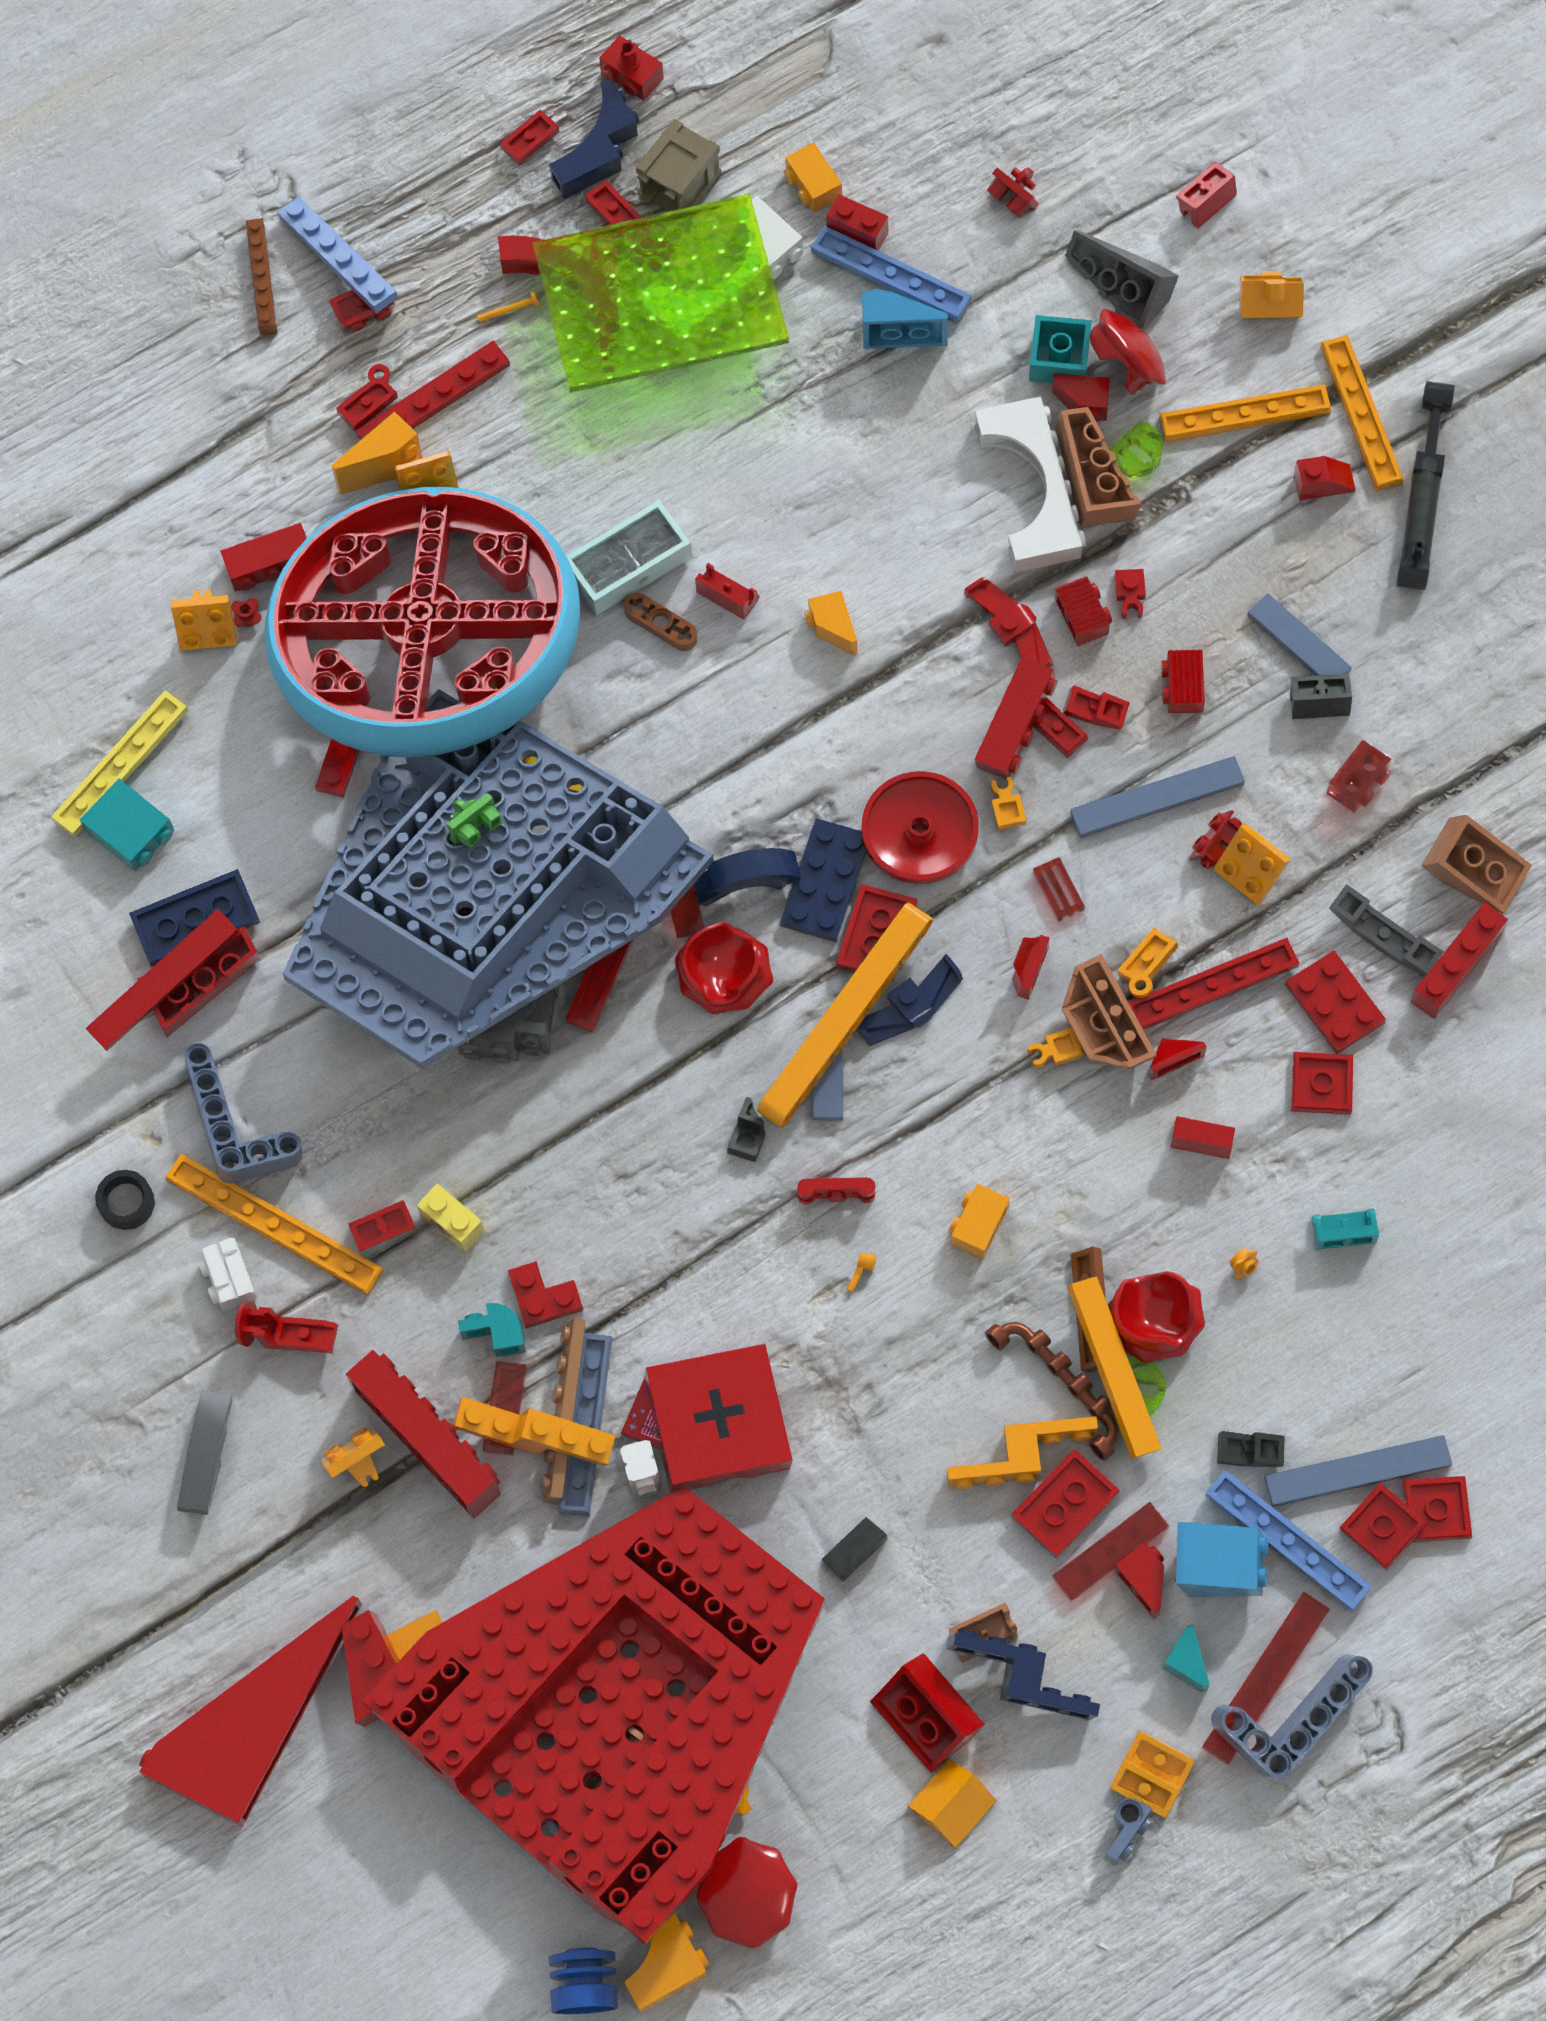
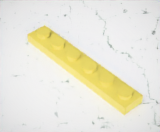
M165 690L51 816L52 820L73 837H76L83 829L79 819L118 779L125 782L188 712L187 706Z

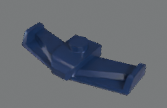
M945 954L919 986L909 978L889 992L887 999L892 1005L867 1015L856 1029L869 1046H872L911 1029L922 1027L932 1019L933 1014L963 980L959 968Z

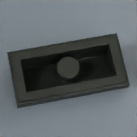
M865 1517L822 1558V1561L844 1582L887 1540V1534Z

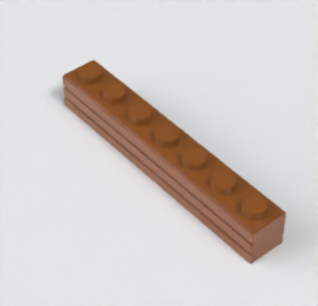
M263 218L246 220L258 328L260 335L278 333Z

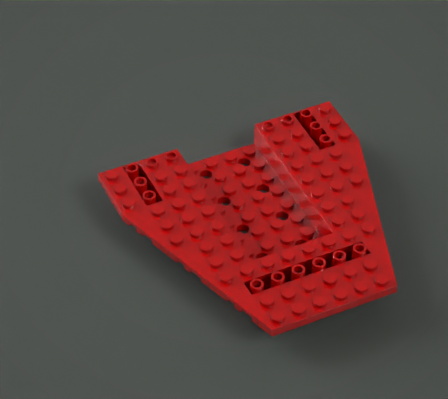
M683 1485L428 1630L362 1700V1703L387 1725L415 1758L600 1916L621 1927L623 1926L644 1945H647L710 1873L719 1847L722 1846L731 1819L736 1813L754 1771L758 1756H760L769 1730L774 1724L792 1682L796 1667L801 1661L804 1648L824 1607L825 1598ZM633 1644L639 1650L637 1655L628 1658L621 1653L623 1647ZM676 1682L682 1683L685 1686L684 1693L680 1696L669 1694L668 1688L671 1684ZM586 1690H593L597 1693V1698L592 1703H583L579 1699L581 1693ZM630 1727L643 1731L644 1736L639 1742L634 1743L627 1740V1730ZM544 1736H550L555 1740L553 1747L548 1750H542L537 1746L539 1739ZM597 1775L602 1779V1782L598 1788L588 1789L584 1785L587 1777ZM504 1782L511 1784L512 1791L509 1795L505 1797L496 1795L495 1789L497 1785ZM547 1821H553L559 1825V1831L554 1836H545L541 1832L542 1827Z

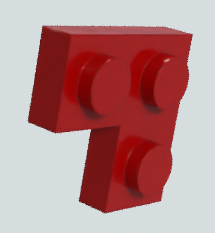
M537 1261L508 1270L526 1329L584 1311L574 1280L545 1289Z

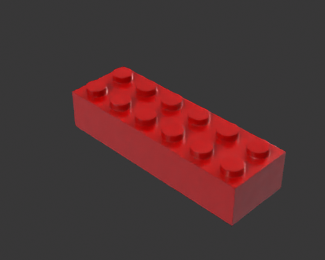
M374 1350L370 1351L346 1373L352 1389L468 1514L475 1519L501 1495L498 1487L500 1481L497 1478V1473L487 1462L482 1465L479 1463L480 1460L476 1456L477 1452L466 1440L460 1443L455 1428L445 1418L442 1421L438 1419L439 1416L435 1412V1407L426 1397L418 1398L419 1395L415 1391L416 1387L405 1375L399 1378V1374L395 1370L396 1366L384 1353L379 1356Z

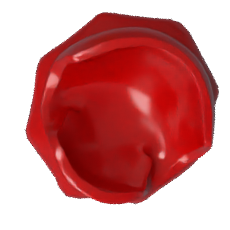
M1102 309L1099 323L1090 331V342L1100 360L1113 358L1125 363L1128 367L1125 388L1131 395H1135L1146 384L1157 383L1165 385L1164 364L1149 335L1124 315L1108 309Z
M726 922L712 924L700 929L686 941L675 956V966L681 993L711 1014L748 1009L773 983V974L766 945L756 940L744 930L733 927Z
M1164 1271L1133 1279H1124L1116 1290L1113 1299L1107 1304L1124 1350L1144 1363L1183 1356L1194 1339L1205 1327L1200 1289L1189 1284L1184 1277L1175 1272Z
M738 1837L717 1852L710 1873L698 1887L696 1900L715 1936L754 1949L760 1947L789 1926L797 1891V1881L777 1848L756 1843L745 1837Z

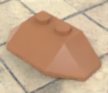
M1102 954L1075 966L1062 1005V1012L1088 1060L1132 1069L1155 1058L1157 1054Z

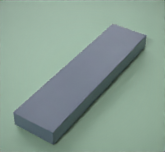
M1269 593L1248 611L1247 616L1312 674L1331 675L1348 674L1351 672L1352 667Z

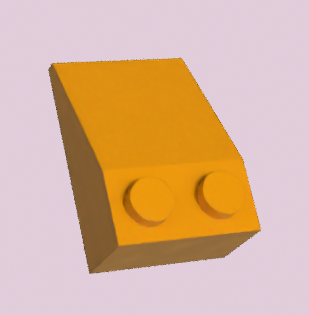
M393 412L331 465L338 492L346 494L396 479V466L423 458L418 434L400 416Z

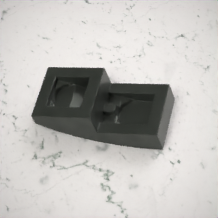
M1221 1431L1218 1434L1217 1464L1249 1467H1283L1285 1436L1259 1432L1250 1435Z

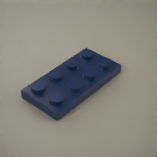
M818 818L815 819L799 866L801 878L794 881L780 922L781 927L837 943L867 853L862 839V831Z
M238 869L129 913L151 967L163 959L217 909L237 929L243 926L247 929L260 923Z

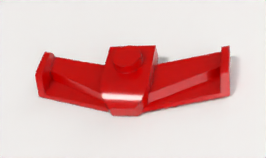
M984 577L964 589V595L967 598L970 597L994 616V618L989 620V626L1005 647L1015 642L1021 657L1023 656L1048 667L1054 665L1037 627V617L1028 606L1017 603Z

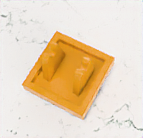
M206 589L205 594L200 595L199 590H194L192 598L171 600V611L180 651L237 645V634L229 595L212 596L210 589Z
M1245 823L1240 826L1213 870L1256 905H1259L1265 900L1291 859Z
M364 1427L350 1436L351 1441L341 1447L337 1444L323 1453L325 1458L320 1460V1462L332 1478L347 1469L363 1487L368 1486L367 1475H370L373 1480H378L379 1477L370 1454L385 1444L373 1428L366 1430Z

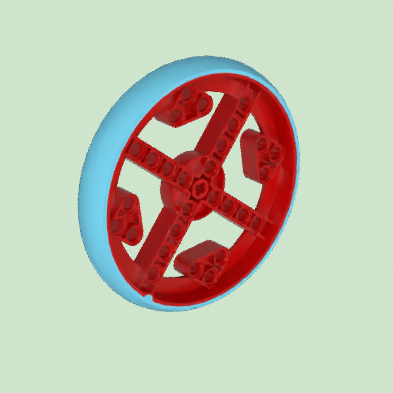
M421 487L391 492L368 499L336 515L311 534L291 556L274 585L268 604L265 621V645L268 663L279 689L292 708L315 729L341 744L365 752L396 757H422L458 751L479 744L512 727L528 715L553 689L565 671L577 639L580 621L579 591L572 567L559 543L544 526L517 506L482 492L462 488ZM419 531L411 583L395 590L385 601L314 602L330 577H332L335 589L341 594H350L359 589L390 565L391 556L386 539ZM451 531H459L477 536L473 543L479 566L507 591L516 593L524 590L528 586L530 576L536 589L538 600H459L455 592L444 585ZM532 638L527 650L516 665L510 649L501 646L491 649L456 676L455 687L460 704L426 712L433 658L449 651L459 639ZM307 640H385L389 647L400 655L392 712L366 707L370 701V693L364 675L336 649L324 648L316 654L313 663L309 654Z

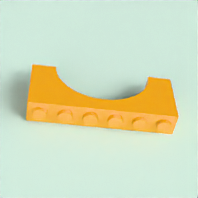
M675 1913L652 1938L649 1952L640 1968L624 1981L640 2013L708 1976L705 1967L710 1964L701 1948L695 1951L690 1942V1939L695 1937L686 1920L680 1922Z

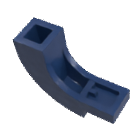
M762 848L735 853L713 861L707 868L708 870L694 883L699 905L708 906L735 891L749 887L764 886L780 890L800 879L801 875L795 851L781 848Z

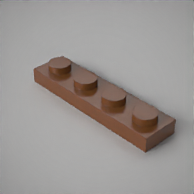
M1090 1247L1072 1253L1073 1283L1097 1276L1106 1300L1101 1248ZM1076 1313L1081 1371L1090 1373L1098 1369Z

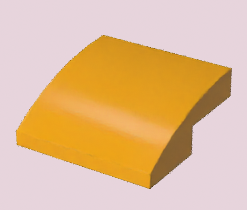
M1139 1730L1110 1789L1127 1798L1145 1803L1152 1808L1153 1812L1166 1818L1196 1759Z

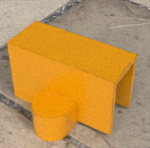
M1265 271L1261 275H1240L1239 314L1241 318L1303 317L1304 282H1302V277H1282L1281 272Z

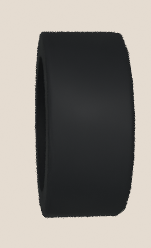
M127 1169L114 1171L105 1176L98 1185L95 1194L96 1207L104 1221L117 1229H135L144 1224L152 1215L155 1206L154 1193L146 1178L138 1172ZM121 1184H133L142 1193L143 1201L136 1212L127 1216L114 1214L108 1207L109 1194Z

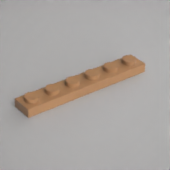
M576 1318L572 1319L566 1326H563L561 1331L560 1344H564L563 1354L558 1357L556 1373L560 1374L559 1384L555 1385L552 1394V1402L556 1403L553 1416L573 1421L586 1320ZM551 1449L545 1450L544 1462L548 1463L547 1474L542 1476L540 1492L544 1493L543 1502L555 1504L563 1497L568 1455Z

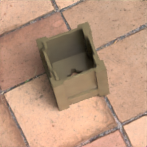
M674 119L636 166V173L639 174L637 178L640 184L638 189L640 200L648 205L651 202L668 212L666 215L674 221L678 219L684 223L722 175L718 161L720 146L711 140L708 141Z

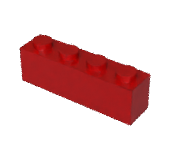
M1023 656L1021 657L974 759L977 768L1006 780L1007 777L1011 776V773H1017L1022 762V757H1020L1023 747L1028 748L1032 741L1034 732L1031 730L1035 721L1040 722L1044 715L1046 706L1043 704L1047 695L1052 696L1056 689L1058 680L1055 679L1054 669Z
M1483 903L1414 990L1411 1003L1435 1019L1502 935L1508 919L1486 903Z

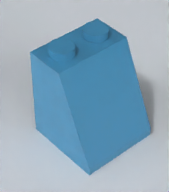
M1178 1522L1176 1584L1189 1597L1263 1596V1587L1268 1585L1267 1568H1263V1556H1268L1269 1550L1267 1537H1264L1258 1528Z

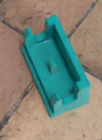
M1374 1208L1361 1212L1326 1216L1317 1214L1311 1218L1316 1250L1377 1243L1379 1237Z

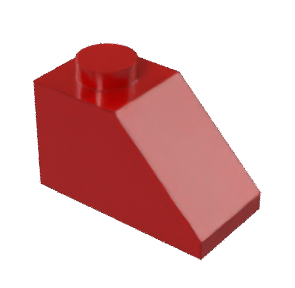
M1053 374L1052 393L1068 409L1089 407L1096 422L1107 421L1110 377Z
M1327 456L1296 461L1294 479L1299 501L1355 492L1356 489L1350 464Z
M1144 1542L1115 1565L1114 1571L1152 1618L1155 1619L1159 1615L1161 1608L1164 1565L1162 1562L1164 1558L1156 1547L1152 1546L1149 1548Z

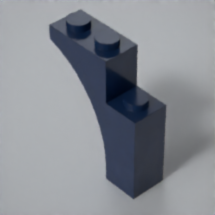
M611 79L601 84V111L590 134L573 151L549 164L551 179L563 199L622 171L621 159L623 158V153L619 144L638 136V115L633 108H628L624 92L620 87L616 88Z

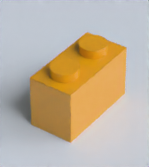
M814 142L785 157L786 169L784 170V175L790 185L794 184L797 187L801 202L805 206L809 205L813 213L834 203L838 195H842L841 181Z
M980 1184L976 1185L973 1192L968 1190L961 1204V1207L965 1209L960 1218L955 1216L948 1233L952 1234L951 1244L984 1259L1009 1209L1010 1198Z

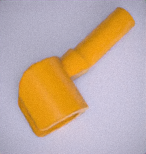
M869 1253L859 1255L857 1268L846 1288L848 1291H854L863 1274V1270L873 1272L876 1263L875 1255Z

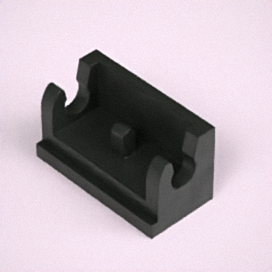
M1349 673L1291 677L1290 701H1292V719L1350 716L1352 690Z

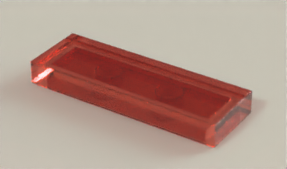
M496 1361L490 1406L520 1415L527 1372L526 1364ZM484 1438L482 1450L487 1453L514 1456L515 1448Z

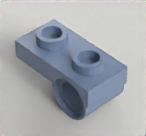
M1132 1798L1124 1799L1117 1805L1114 1820L1122 1831L1106 1852L1104 1858L1114 1866L1119 1859L1124 1862L1135 1847L1131 1844L1135 1835L1139 1833L1143 1836L1153 1821L1149 1818L1152 1808ZM1124 1808H1133L1138 1814V1819L1135 1822L1128 1823L1122 1819L1120 1812Z

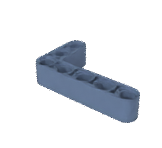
M203 1043L189 1045L185 1051L186 1072L219 1178L226 1183H236L297 1166L302 1159V1142L300 1137L294 1132H282L239 1144L210 1048ZM196 1058H202L205 1060L201 1064H196L192 1062ZM203 1084H210L213 1086L209 1090H204L200 1088V1086ZM211 1110H219L221 1112L217 1116L208 1114ZM219 1136H227L229 1138L225 1142L215 1140ZM285 1147H293L294 1149H296L291 1153H285L282 1151V1149ZM257 1154H262L266 1156V1158L261 1161L253 1159V1157ZM227 1162L237 1164L234 1168H226L223 1165Z
M1342 1655L1272 1737L1243 1709L1228 1705L1218 1706L1213 1711L1211 1717L1212 1726L1260 1774L1276 1779L1285 1778L1370 1680L1373 1673L1372 1664L1367 1658L1362 1656ZM1353 1662H1356L1358 1666V1671L1356 1675L1352 1677L1350 1674V1666ZM1334 1685H1336L1338 1689V1695L1334 1700H1332L1330 1697V1690ZM1313 1709H1316L1318 1719L1312 1724L1310 1713ZM1232 1712L1234 1723L1228 1728L1225 1721L1227 1715ZM1294 1732H1296L1298 1736V1742L1292 1748L1290 1745V1737ZM1254 1734L1256 1744L1250 1750L1247 1742L1248 1738ZM1276 1756L1278 1765L1275 1770L1271 1771L1269 1763L1271 1758Z

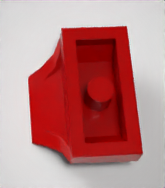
M1040 935L1036 938L1024 937L1022 939L1013 963L1015 972L1012 977L1019 997L1030 999L1049 949V937Z

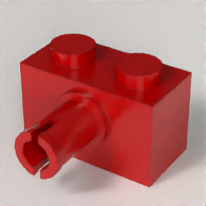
M620 35L599 57L600 70L606 80L611 79L612 82L622 86L629 95H636L643 101L664 78L662 62L638 48L635 43L632 44L631 40H626Z

